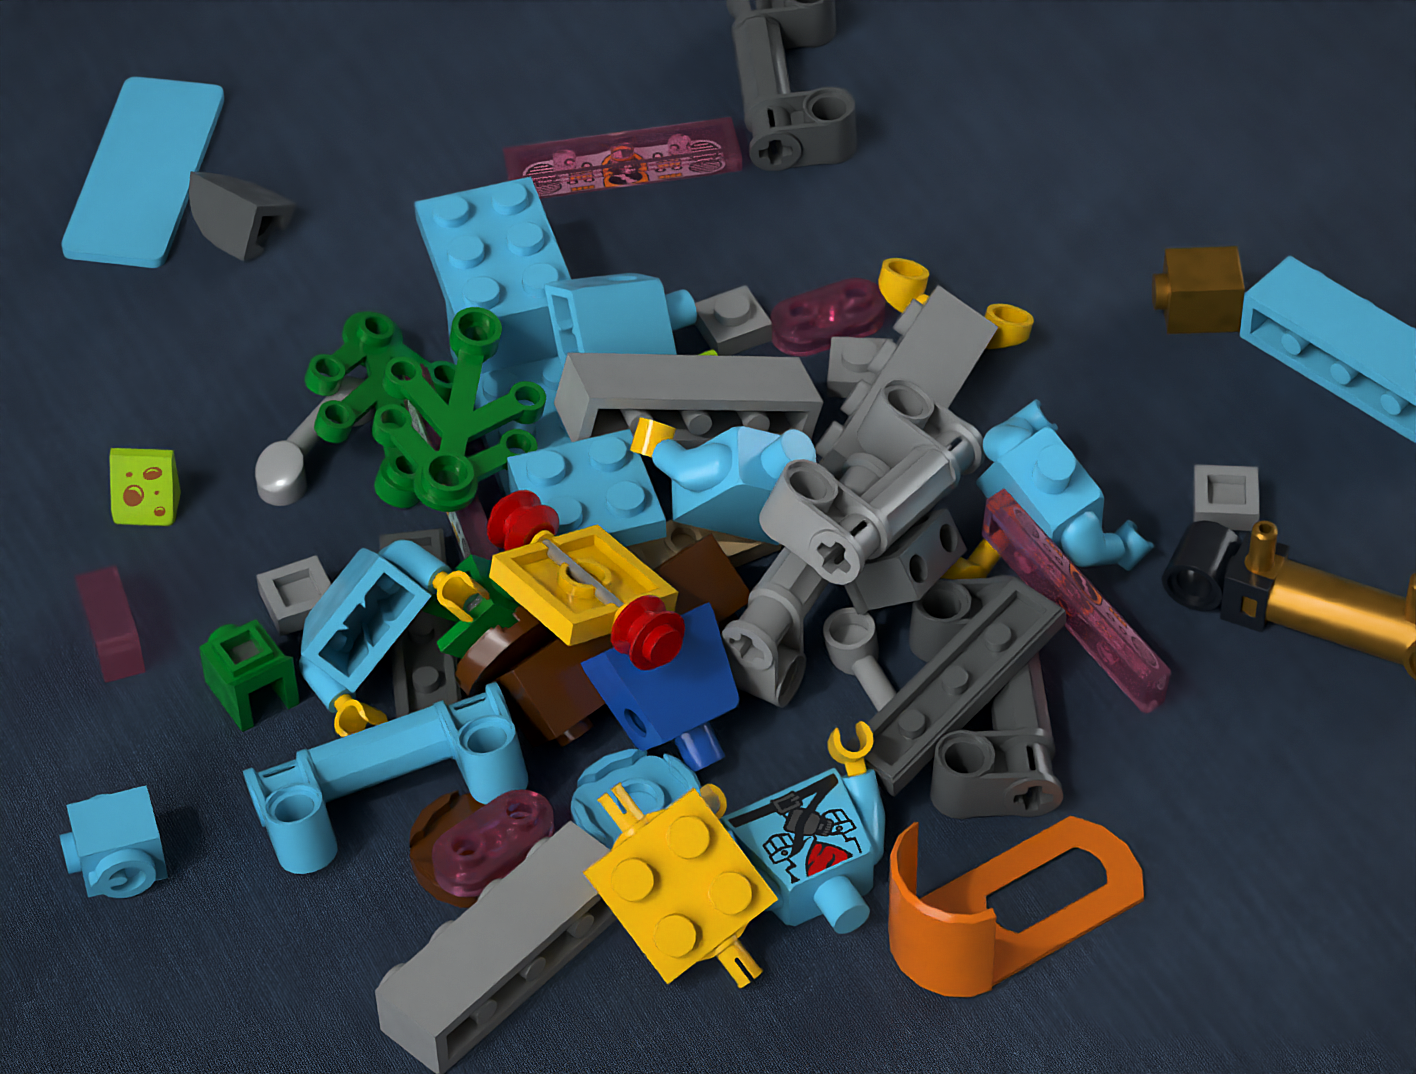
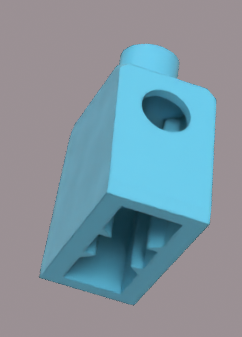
M623 273L554 281L544 284L562 372L568 352L677 355L672 331L693 325L697 320L696 306L690 293L685 289H681L665 295L663 284L656 277L638 273Z

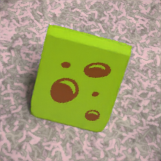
M111 448L110 488L111 513L114 523L148 526H171L174 524L181 490L173 450Z

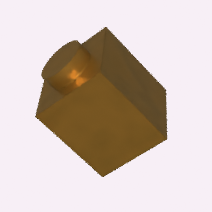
M1238 246L1165 248L1163 273L1153 274L1152 303L1154 310H1164L1167 334L1240 332L1245 288Z

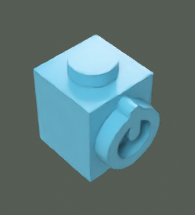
M147 785L113 794H100L88 800L66 805L72 832L60 834V841L68 874L82 871L88 898L101 894L119 899L133 897L151 887L154 881L168 878L160 835Z

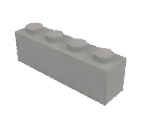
M939 285L923 304L913 298L893 326V329L901 334L898 341L894 343L887 338L866 368L874 373L875 377L870 384L861 379L841 406L840 410L849 415L843 426L834 420L815 446L816 454L822 457L819 465L825 467L839 481L845 460L853 453H867L857 439V431L882 385L891 378H903L922 386L933 399L948 409L995 334L998 326Z
M569 352L554 400V405L571 442L630 429L634 437L639 418L642 417L676 428L673 440L686 450L699 447L730 428L745 426L782 435L790 429H796L804 432L811 439L823 404L821 396L799 357Z
M572 821L565 824L552 837L540 839L530 849L526 859L503 879L498 878L489 883L480 894L477 902L455 921L450 920L442 924L434 932L429 943L406 964H397L387 972L379 987L375 990L380 1030L435 1074H444L617 919L582 872L610 851V849Z

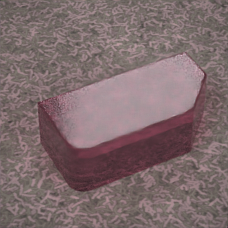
M110 564L74 574L78 599L105 683L146 672L136 625L117 566Z

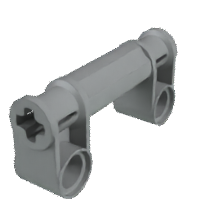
M891 378L885 381L857 431V439L861 447L868 454L879 458L892 468L863 495L857 496L818 463L805 459L793 460L784 467L759 514V523L763 531L772 540L787 547L813 567L822 578L831 583L840 585L851 583L862 573L867 559L871 560L880 557L898 538L958 486L960 475L973 473L985 460L986 454L983 450V438L973 425L961 420L933 399L922 386L913 381L903 378ZM957 438L962 439V442L951 450V443ZM844 553V560L840 564H835L834 561Z
M863 452L853 453L843 463L839 482L860 497L891 469L882 460L871 454ZM787 547L782 549L762 579L750 592L748 608L740 619L727 624L721 634L736 688L781 708L787 706L793 699L800 686L806 667V656L803 654V619L829 583L813 567ZM844 553L834 561L835 564H840L844 560Z

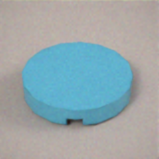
M623 750L603 756L584 770L577 781V789L572 796L571 821L611 849L622 831L601 803H598L597 799L607 792L622 813H625V808L610 790L617 783L621 782L624 789L644 815L666 808L692 787L700 794V788L702 787L697 775L679 758L663 753V758L647 756V750Z

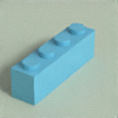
M1290 255L1244 294L1240 327L1241 338L1416 443V328L1410 327L1378 308L1369 300L1361 298L1327 278L1320 271L1312 269Z

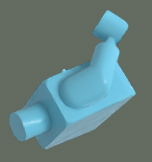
M1035 399L1007 421L998 424L986 433L983 439V450L987 458L994 463L976 480L975 484L1048 577L1054 573L1019 535L1012 519L1014 511L1023 513L1069 563L1071 562L1079 567L1104 566L1118 563L1125 570L1130 571L1155 547L1152 542L1146 541L1137 533L1138 527L1130 520H1126L1114 533H1103V493L1075 458L1072 451L1067 448L1055 431L1058 430V426L1056 423L1051 424L1040 409L1042 404L1039 400Z

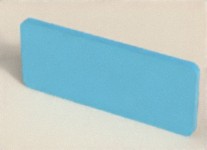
M131 77L124 82L61 242L63 254L66 258L147 268H158L165 264L189 200L190 172H199L225 101L222 87L213 84L145 77Z

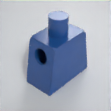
M710 602L680 615L685 623L682 647L677 656L666 665L652 670H640L632 664L629 654H621L614 647L580 663L585 674L636 748L645 751L673 739L685 765L693 772L726 757L709 721L738 707L740 699Z

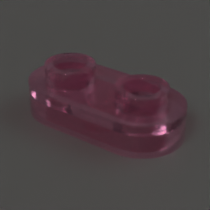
M862 278L844 279L787 298L779 302L771 312L770 320L773 323L772 342L777 349L785 354L810 356L830 349L832 337L864 338L872 335L884 324L886 299L876 283Z
M523 789L508 791L443 833L435 842L432 850L434 876L438 885L452 895L472 897L480 895L493 880L506 877L526 859L530 849L540 839L552 837L555 834L554 813L551 804L544 796L534 791ZM516 817H526L523 819H514ZM465 850L474 851V853L471 855H459Z

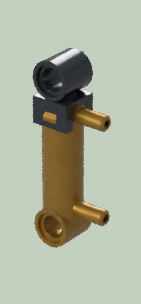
M1203 520L1193 522L1187 526L1161 578L1164 590L1175 602L1188 609L1208 611L1219 606L1222 601L1221 620L1263 633L1268 621L1404 665L1408 674L1416 680V572L1410 576L1407 596L1403 597L1288 560L1290 546L1277 542L1278 529L1270 521L1255 523L1252 527V532H1247L1243 542L1228 527L1217 522Z

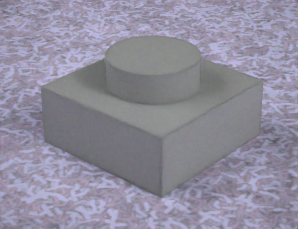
M747 285L695 303L697 311L695 326L711 350L714 349L718 356H730L773 340V323Z
M832 337L827 377V396L847 398L861 379L870 384L875 374L866 368L886 339Z
M1194 465L1193 522L1206 520L1217 522L1228 527L1230 530L1252 531L1253 525L1259 522L1260 515L1258 467Z
M317 555L256 575L259 593L280 637L304 629L307 615L331 586Z

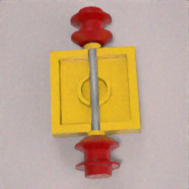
M519 490L513 492L495 504L488 520L487 536L492 544L499 548H505V551L492 556L489 577L564 643L572 646L611 634V643L614 649L621 654H629L632 664L640 670H652L666 665L677 656L682 647L685 633L683 618L674 612L678 591L598 524L556 536L559 529L557 512L548 505H541L539 497L532 491Z

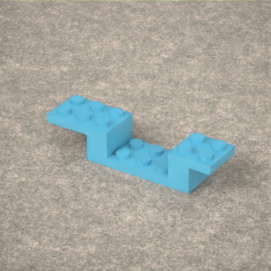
M531 176L414 202L416 221L446 301L449 337L454 316L459 311L469 307H480L491 311L499 318L502 325V333L496 354L482 364L473 411L508 394L514 384L522 381L536 383L546 393L544 412L541 419L536 423L520 424L513 420L481 436L485 450L499 444L501 436L512 429L525 430L531 433L537 441L538 447L536 451L526 453L519 448L509 449L511 452L519 455L507 457L508 470L503 469L494 474L502 497L519 490L534 492L539 497L541 505H548L557 512L559 529L556 536L598 524L624 547L667 537L666 519L641 455L630 450L634 438L631 430L626 429L571 442L554 405L562 369L544 284L554 281L571 280V277ZM450 346L451 355L455 365H457L458 358ZM519 400V401H518L519 403H521V404H523V405H527V406L534 405L532 402H530V401H528V400Z

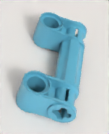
M496 681L486 684L485 692L447 705L441 700L433 703V706L309 750L306 748L296 752V759L266 770L256 772L252 767L243 770L261 826L267 829L279 863L284 870L294 874L316 872L326 867L335 858L338 851L337 840L326 808V802L449 758L456 760L472 797L485 805L508 803L518 798L526 790L529 783L515 725L512 722L504 696Z

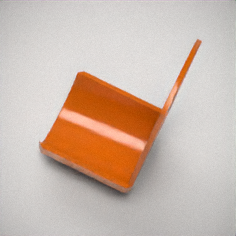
M1070 815L919 899L916 896L919 822H914L898 835L890 854L888 917L890 951L901 971L920 987L942 996L973 997L991 991L992 987L1143 902L1142 869L1129 846L1102 825ZM1073 847L1089 851L1101 861L1106 870L1107 884L1020 933L1000 926L996 922L997 916L994 909H987V895Z

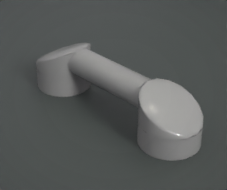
M344 376L339 391L334 395L326 396L286 441L274 442L264 449L255 466L257 490L263 501L271 505L284 506L295 503L304 496L307 490V480L303 458L321 439L314 430V422L320 406L330 400L342 401L364 382V379ZM375 407L353 426H360L371 421L376 412Z
M855 607L839 609L826 619L823 626V635L829 658L836 668L846 674L857 677L879 712L897 692L877 663L879 644L874 620L868 612L857 614Z

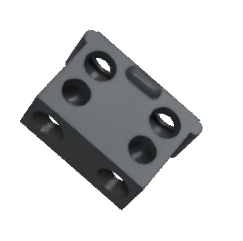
M948 508L927 512L880 557L871 560L867 559L862 573L851 583L844 584L857 614H863L872 609L920 600L967 551Z

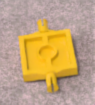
M621 782L617 783L610 790L625 808V813H622L607 792L601 795L597 801L601 803L622 833L619 834L610 851L582 872L667 984L696 962L717 956L738 984L739 989L750 983V980L737 965L735 958L740 960L754 979L763 972V969L758 966L738 938L752 919L778 900L777 896L694 787L666 808L644 815L624 789Z

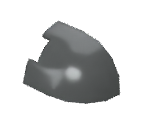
M190 172L188 195L193 218L203 236L217 248L242 261L260 256L265 250L259 245L269 237L274 228L277 227L284 231L289 225L297 203L269 189L235 177L210 172Z

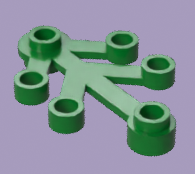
M480 307L465 308L459 311L452 321L449 343L458 360L449 405L445 403L422 376V368L416 360L406 356H398L390 359L385 365L382 381L383 389L393 398L408 399L441 437L439 451L436 452L412 427V416L403 406L386 404L378 408L374 415L372 427L374 439L385 447H397L416 469L413 480L416 496L426 506L442 512H454L466 508L475 499L479 481L503 469L508 470L507 457L519 455L511 452L510 448H519L528 453L536 451L538 447L537 441L531 433L521 429H512L501 436L499 444L468 458L464 456L467 443L513 420L520 424L536 423L541 419L546 403V393L541 386L533 382L522 381L514 384L508 394L473 411L482 364L496 354L502 333V325L499 318L491 311ZM404 375L409 377L411 380L403 381L397 379L394 376ZM528 400L532 402L534 405L527 406L519 403L518 401ZM395 423L401 428L391 429L384 424Z
M362 311L351 315L346 320L342 330L344 345L332 355L318 354L310 360L304 377V382L309 390L321 396H331L339 391L345 375L359 365L366 367L368 378L342 401L330 400L324 402L316 416L314 430L317 435L325 441L340 443L348 439L353 425L374 407L375 411H377L383 405L397 404L409 411L408 399L393 398L383 389L382 381L385 365L390 359L406 356L416 360L422 368V376L445 402L450 400L456 365L443 360L433 363L428 362L403 344L402 331L392 319L378 312ZM416 410L421 425L433 432L435 439L441 444V437ZM329 419L335 420V421L339 422L340 424L334 423V422L330 421ZM395 423L384 424L391 429L401 428ZM383 446L386 458L382 461L374 481L376 494L385 503L394 507L409 508L415 506L420 502L413 488L416 469L397 447Z

